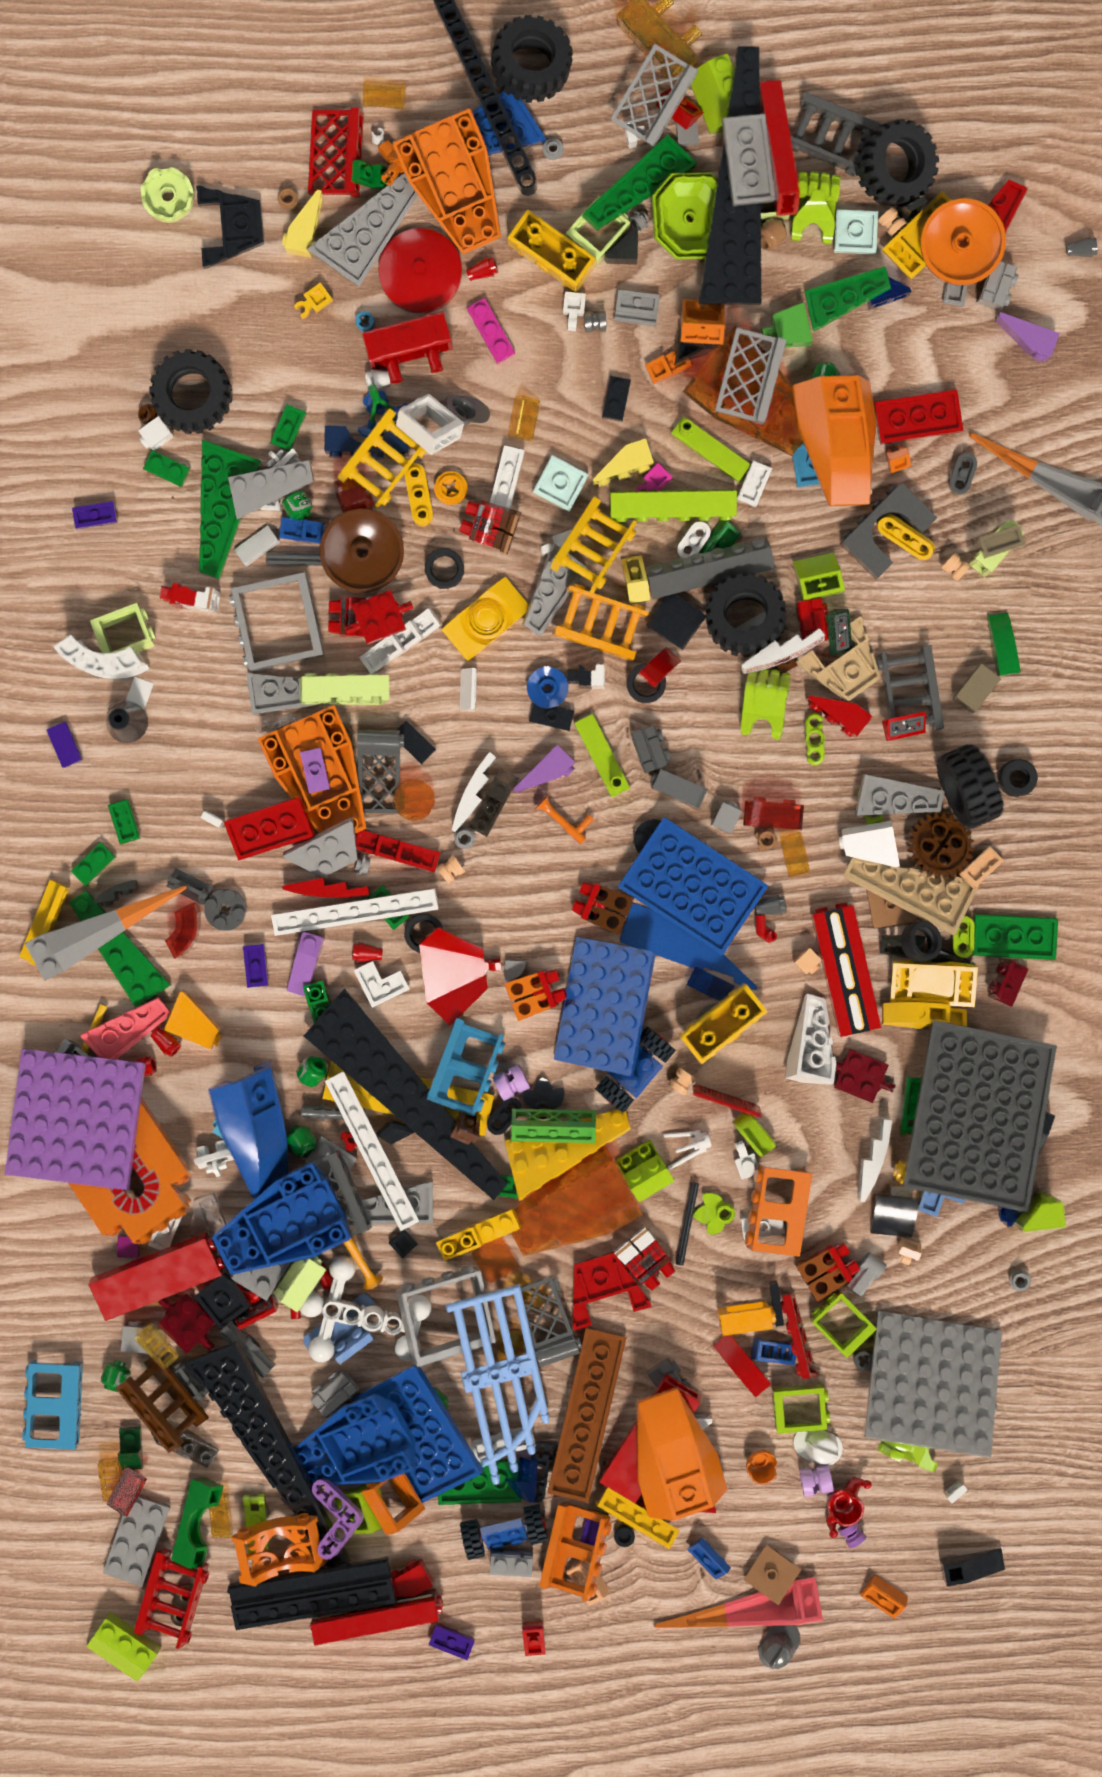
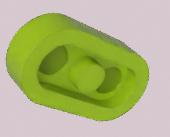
M964 916L962 922L966 924V929L961 930L958 928L956 934L952 935L953 953L961 958L969 957L974 951L975 925L971 918ZM961 943H964L966 945V949L964 951H960L959 945Z

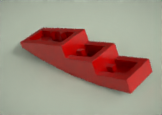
M365 830L356 833V847L359 851L431 872L436 870L441 852Z
M325 878L282 886L283 890L324 898L355 897L371 894L369 886L349 890L347 882L326 885Z

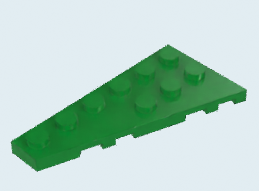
M202 440L199 572L220 580L242 519H237L228 477L259 471L262 462L261 460Z

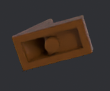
M459 1112L451 1137L465 1144L476 1143L479 1138L481 1115L475 1113V1116Z

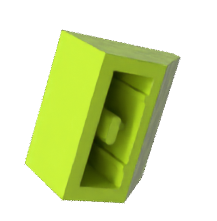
M834 552L793 561L801 601L825 598L842 594L845 591L841 570Z
M651 1140L615 1160L616 1165L638 1202L675 1182Z

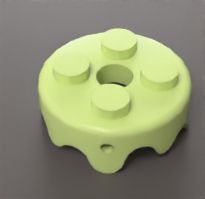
M173 167L168 169H152L141 185L142 204L147 212L156 220L167 223L176 222L183 219L192 209L195 197L194 189L188 177ZM171 191L174 193L171 201L163 200L165 192Z

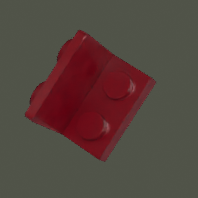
M1004 959L1003 962L1000 961L996 969L998 975L995 981L992 980L987 990L989 992L988 997L1013 1007L1029 969L1017 964L1014 960Z

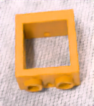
M767 1301L717 1308L723 1336L773 1329L772 1323L776 1322L775 1311L772 1306H769Z

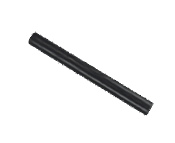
M691 1182L676 1265H684L699 1183Z

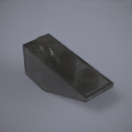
M502 768L499 770L469 826L471 829L486 837L489 835L519 778Z
M167 1418L174 1429L179 1425V1423ZM186 1429L180 1435L184 1442L172 1452L208 1468L219 1450ZM152 1434V1436H153V1438H154L156 1444L159 1445V1446H161V1447H163V1446L159 1443V1441L155 1438V1436Z

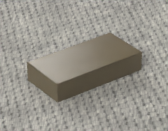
M1020 525L978 538L984 559L1026 545Z

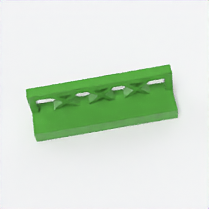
M512 1109L511 1141L595 1143L596 1111ZM516 1116H525L528 1119L516 1120ZM547 1117L548 1120L540 1121L538 1118ZM561 1117H567V1118H569L570 1120H568V1121H561V1120H559V1119H560ZM592 1118V1122H583L580 1119Z

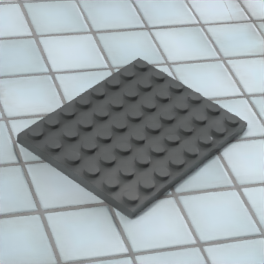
M933 1020L902 1187L1029 1212L1057 1045Z

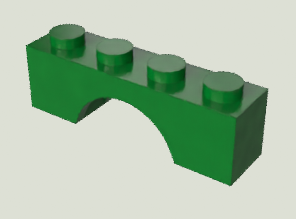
M205 1477L191 1480L186 1503L183 1507L181 1523L178 1527L176 1542L173 1547L172 1561L189 1569L198 1568L204 1564L208 1546L201 1536L200 1522L207 1509L219 1506L223 1485Z

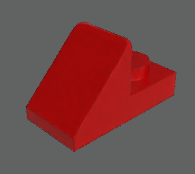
M543 1621L523 1622L522 1634L525 1656L546 1655Z

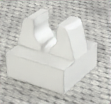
M633 123L628 125L634 129ZM636 126L637 131L645 136V126ZM624 129L628 149L636 148L637 141L642 139Z

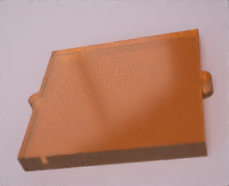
M502 1237L485 1243L471 1253L490 1284L501 1277H507L508 1273L519 1267Z

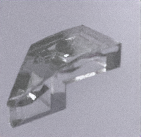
M289 712L274 723L267 717L255 729L258 733L275 731L292 724L296 720Z

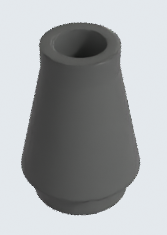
M1090 236L1066 244L1067 256L1092 258L1093 255H1098L1097 238H1091Z
M777 895L756 904L757 915H782V913H787L785 897Z

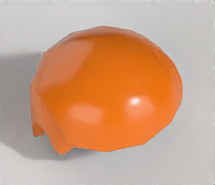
M765 1449L753 1451L747 1458L746 1471L755 1483L760 1485L768 1484L777 1476L776 1466L778 1463L770 1451Z

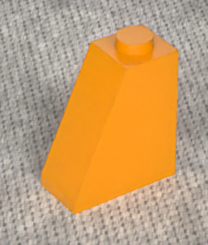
M180 991L164 1030L208 1049L214 1048V1045L218 1046L222 1035L219 1034L221 1028L188 992Z

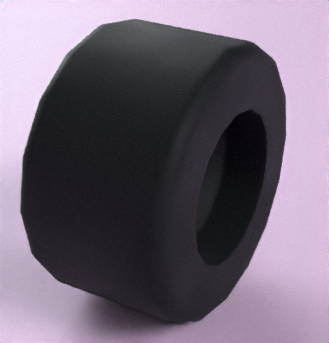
M1015 759L1008 761L1000 768L997 779L1004 793L1008 796L1019 797L1033 791L1037 785L1038 775L1033 764L1027 760ZM1014 770H1021L1025 774L1026 779L1021 786H1014L1010 781V774Z

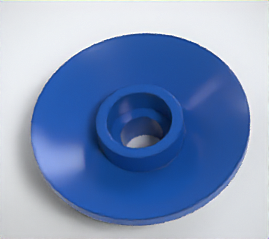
M541 667L535 670L528 679V696L539 707L554 708L560 705L568 694L567 678L557 668ZM550 685L552 689L550 692H545L543 687Z

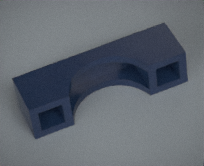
M325 426L324 451L330 458H342V455H350V458H352L363 444L350 436L346 426ZM390 430L386 431L382 436V440L404 457H409L410 446ZM372 445L368 450L371 453L370 456L374 459H384V456H389L378 446L375 448Z

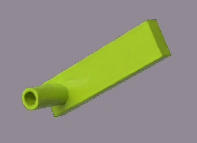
M684 416L671 433L673 437L738 483L751 466L750 463Z
M591 714L575 722L574 724L611 798L630 789L594 715Z

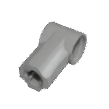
M868 1252L859 1264L860 1270L853 1275V1280L849 1281L847 1286L862 1296L874 1279H878L887 1264L871 1252Z

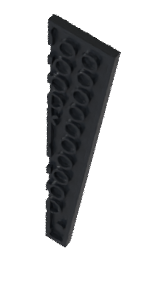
M738 46L727 118L760 115L759 46ZM723 141L698 304L760 305L762 303L761 203L732 206L725 141Z
M344 988L305 1033L304 1037L490 1198L495 1200L508 1183L473 1142L465 1144L451 1137L456 1121L445 1110L443 1105L427 1100L429 1088Z
M239 1340L189 1359L186 1362L187 1366L200 1384L203 1383L209 1391L208 1396L212 1401H216L221 1409L220 1413L222 1416L227 1418L232 1424L233 1432L241 1440V1443L273 1488L276 1487L282 1496V1502L285 1505L288 1504L294 1514L292 1516L302 1513L317 1516L318 1521L316 1524L321 1542L333 1524L322 1503L314 1496L312 1492L313 1485ZM305 1530V1534L309 1539L308 1530ZM332 1542L331 1544L326 1546L327 1553L331 1552L330 1548L333 1544H335V1542ZM344 1546L335 1557L327 1559L326 1564L328 1567L351 1562Z

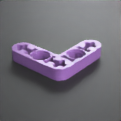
M323 1478L313 1484L312 1492L338 1520L319 1543L318 1554L323 1559H331L339 1553L362 1523L363 1512L329 1479ZM324 1484L326 1492L321 1493V1485ZM335 1497L340 1498L342 1501L340 1509L336 1508L333 1504ZM352 1513L355 1514V1517H354L355 1520H354V1521H351V1520H350V1518H351V1515H350V1514H352ZM338 1527L345 1531L343 1539H340L336 1534ZM332 1542H335V1544H333L330 1548L331 1552L327 1553L326 1546L331 1544Z

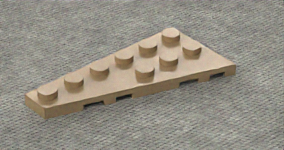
M855 857L851 858L842 876L919 918L931 922L936 927L953 936L956 934L979 887L978 885L973 889L961 877H949L944 880L941 874V877L936 880L935 874L929 878L927 877L928 871L920 873L919 869L894 867Z

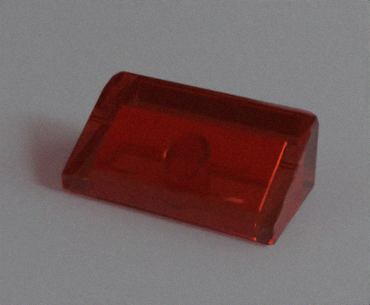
M126 1467L108 1499L107 1505L127 1517L147 1478L138 1471Z

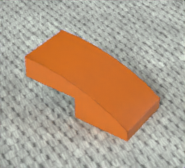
M675 350L645 364V367L653 383L656 384L692 367L691 360L674 365Z

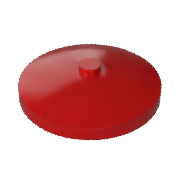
M415 228L398 234L386 245L379 261V279L384 293L397 307L411 313L423 314L441 309L453 299L461 284L462 264L457 249L449 239L434 230Z

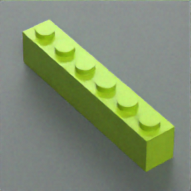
M736 489L610 491V517L615 518L617 522H627V518H636L638 522L648 521V518H657V521H669V517H678V521H690V517H698L700 521L711 520V517H719V520H732V516H737Z

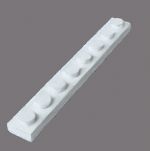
M436 888L278 913L271 915L274 934L277 936L438 910L439 905Z
M343 1071L325 1080L400 1231L418 1223L420 1220L345 1072Z

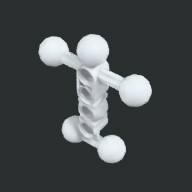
M346 1255L335 1257L329 1265V1272L333 1277L329 1297L324 1301L320 1293L312 1291L300 1308V1312L307 1317L318 1316L323 1311L324 1316L319 1335L308 1346L309 1356L316 1362H326L334 1354L335 1347L330 1339L335 1322L348 1325L358 1324V1327L362 1326L370 1332L378 1330L384 1332L385 1330L391 1335L398 1334L400 1331L405 1332L403 1321L398 1313H388L387 1310L383 1311L376 1305L367 1307L362 1305L360 1307L355 1302L341 1299L345 1281L352 1278L356 1270L354 1261ZM414 1295L407 1301L418 1351H421V1344L417 1336L421 1321L430 1315L432 1305L427 1297ZM334 1304L338 1309L335 1313H329L326 1310L327 1306ZM351 1309L358 1312V1315L354 1318L346 1315ZM371 1314L378 1316V1320L374 1323L367 1321V1317ZM391 1319H396L399 1322L394 1328L387 1325ZM406 1335L397 1340L395 1353L399 1359L411 1361Z

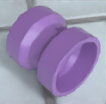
M858 1523L847 1527L841 1525L838 1528V1532L841 1536L845 1537L849 1548L860 1545L866 1539L864 1532L859 1530Z

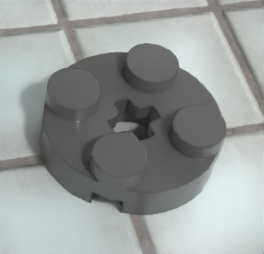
M229 889L215 891L209 896L204 905L207 921L218 930L228 931L239 927L243 923L247 912L244 898L239 893ZM223 904L231 907L228 916L220 912Z

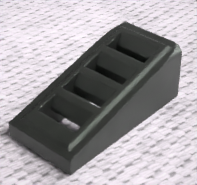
M920 197L914 201L898 205L896 210L900 218L908 220L918 215L926 205L927 199L926 197Z
M882 935L880 953L908 958L902 949L901 935ZM915 935L916 946L923 952L926 936Z

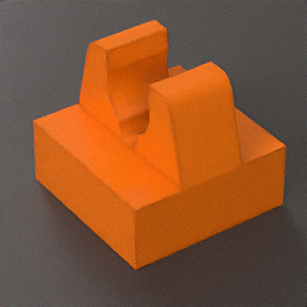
M899 445L897 446L898 451L891 452L890 449L886 451L888 468L891 474L911 467L910 453L907 447L903 448Z

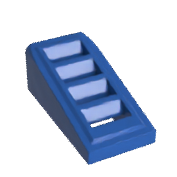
M755 1337L753 1339L752 1359L795 1366L796 1355H793L791 1343ZM769 1346H772V1348H771V1355H770V1357H769V1356H768ZM778 1347H780L779 1358H776ZM786 1348H789L788 1358L784 1359Z

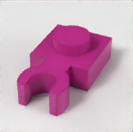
M657 462L643 477L647 482L637 486L635 491H640L641 489L660 491L673 477Z

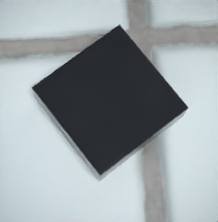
M405 1229L400 1231L389 1242L390 1246L402 1259L418 1245Z

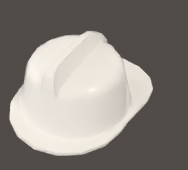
M827 1431L797 1432L794 1437L793 1443L796 1452L804 1459L816 1464L832 1465L842 1455L843 1447L841 1441L837 1436Z

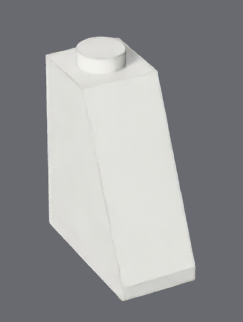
M892 821L842 829L839 843L840 848L845 849L846 856L894 867L899 866Z

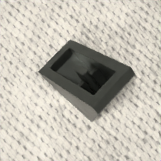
M636 227L605 255V262L607 264L637 265L638 229Z

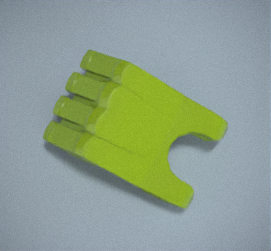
M815 171L810 172L809 176H807V172L798 173L800 198L798 213L793 214L791 240L793 242H798L802 238L803 229L811 223H815L821 228L822 243L824 245L832 243L835 228V209L840 193L841 176L832 175V178L829 179V173H821L820 178L818 177L819 173Z
M768 669L760 670V673L758 671L748 673L741 721V734L743 736H747L752 732L753 724L756 721L765 719L771 724L772 738L780 741L785 723V708L790 690L791 674L782 673V676H780V671L772 670L771 675H769Z
M887 1441L881 1442L878 1446L877 1451L900 1462L904 1458L915 1463L918 1467L935 1472L938 1463L930 1457L929 1448Z

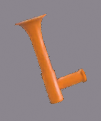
M549 794L545 796L534 810L545 811L570 836L581 844L586 839L582 832L594 819L587 814L581 823L575 827L551 806L548 800Z

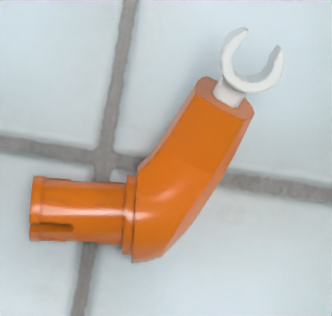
M379 127V136L375 135L372 131L371 140L372 143L379 145L378 150L389 166L381 176V179L385 182L390 177L386 184L393 185L398 175L404 173V169L393 144L389 140L384 141V130Z

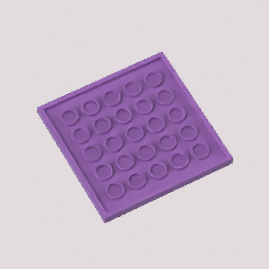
M22 1049L4 1175L129 1190L146 1063Z

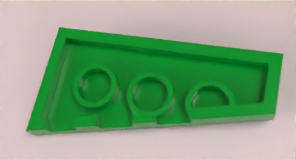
M886 266L804 290L813 331L821 329L890 290L891 285Z

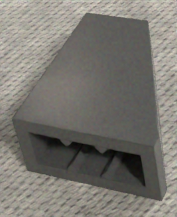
M660 769L659 773L654 772L650 781L653 784L651 789L696 810L699 809L708 790Z

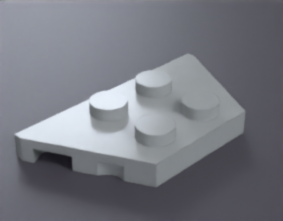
M350 817L284 851L283 857L321 878L357 861L358 853L353 818Z

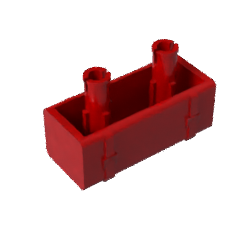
M443 311L426 314L423 317L382 328H374V330L362 333L371 368L378 370L387 367L390 384H397L403 381L399 364L423 357L428 358L431 373L443 371L444 368L439 353L453 350Z

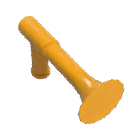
M356 1235L343 1243L365 1276L364 1289L370 1290L377 1287L382 1282L383 1277L382 1275H375L370 1270L356 1246Z

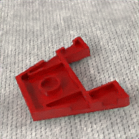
M614 1252L574 1264L573 1330L592 1325L586 1304L620 1293L628 1292L633 1312L652 1307L651 1302Z

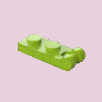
M260 1493L258 1496L244 1495L246 1527L267 1521L265 1493ZM258 1504L259 1509H252V1505ZM254 1540L247 1544L248 1553L255 1552V1550L251 1551L248 1548V1545L253 1544ZM269 1541L263 1550H270Z

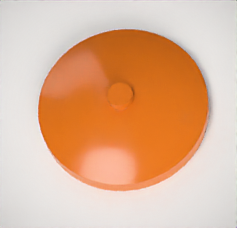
M968 198L951 200L938 207L926 221L920 239L922 258L930 272L943 282L958 286L975 284L988 277L999 265L1006 246L1005 229L997 213L985 203Z

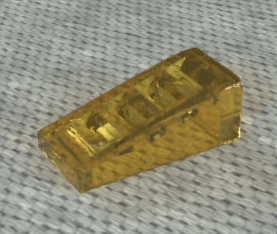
M152 1322L135 1336L136 1342L163 1370L180 1356ZM151 1333L153 1334L151 1337L145 1340V1338L148 1337ZM158 1339L159 1341L151 1347L150 1344ZM162 1345H164L165 1348H163V1349L157 1354L155 1351H157ZM169 1351L171 1354L162 1360L161 1357Z
M100 1459L97 1464L103 1502L124 1500L122 1469L119 1459ZM114 1467L115 1470L105 1471V1468ZM116 1475V1478L106 1479V1476ZM107 1483H117V1486L107 1487ZM116 1490H118V1494H115V1495H108V1494H107V1491H116Z

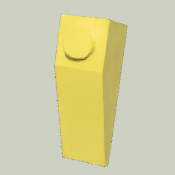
M317 190L289 226L288 233H284L282 245L285 246L287 253L312 257V254L306 249L315 242L323 201L321 190Z

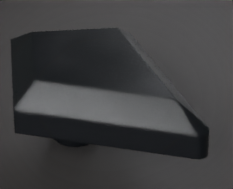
M391 1120L376 1134L387 1143L393 1144L415 1132L405 1123Z

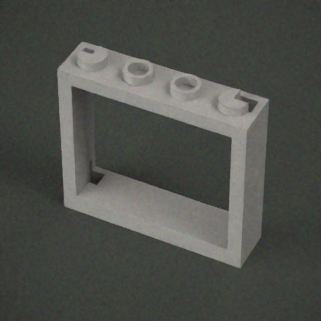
M305 572L231 588L232 594L229 595L232 607L235 606L237 614L234 615L236 627H240L241 635H238L241 648L244 647L246 655L243 656L245 668L249 667V671L255 672L325 656L308 577ZM299 582L313 650L255 662L240 594Z
M472 1265L461 1267L460 1271L454 1273L453 1271H447L442 1273L441 1277H427L422 1279L421 1283L404 1284L401 1286V1289L396 1290L411 1362L416 1364L417 1367L461 1354L463 1351L460 1339L418 1351L407 1297L468 1278L471 1279L474 1296L485 1294L481 1270ZM484 1302L482 1307L490 1343L492 1344L496 1342L488 1303ZM480 1332L468 1336L471 1350L483 1347Z

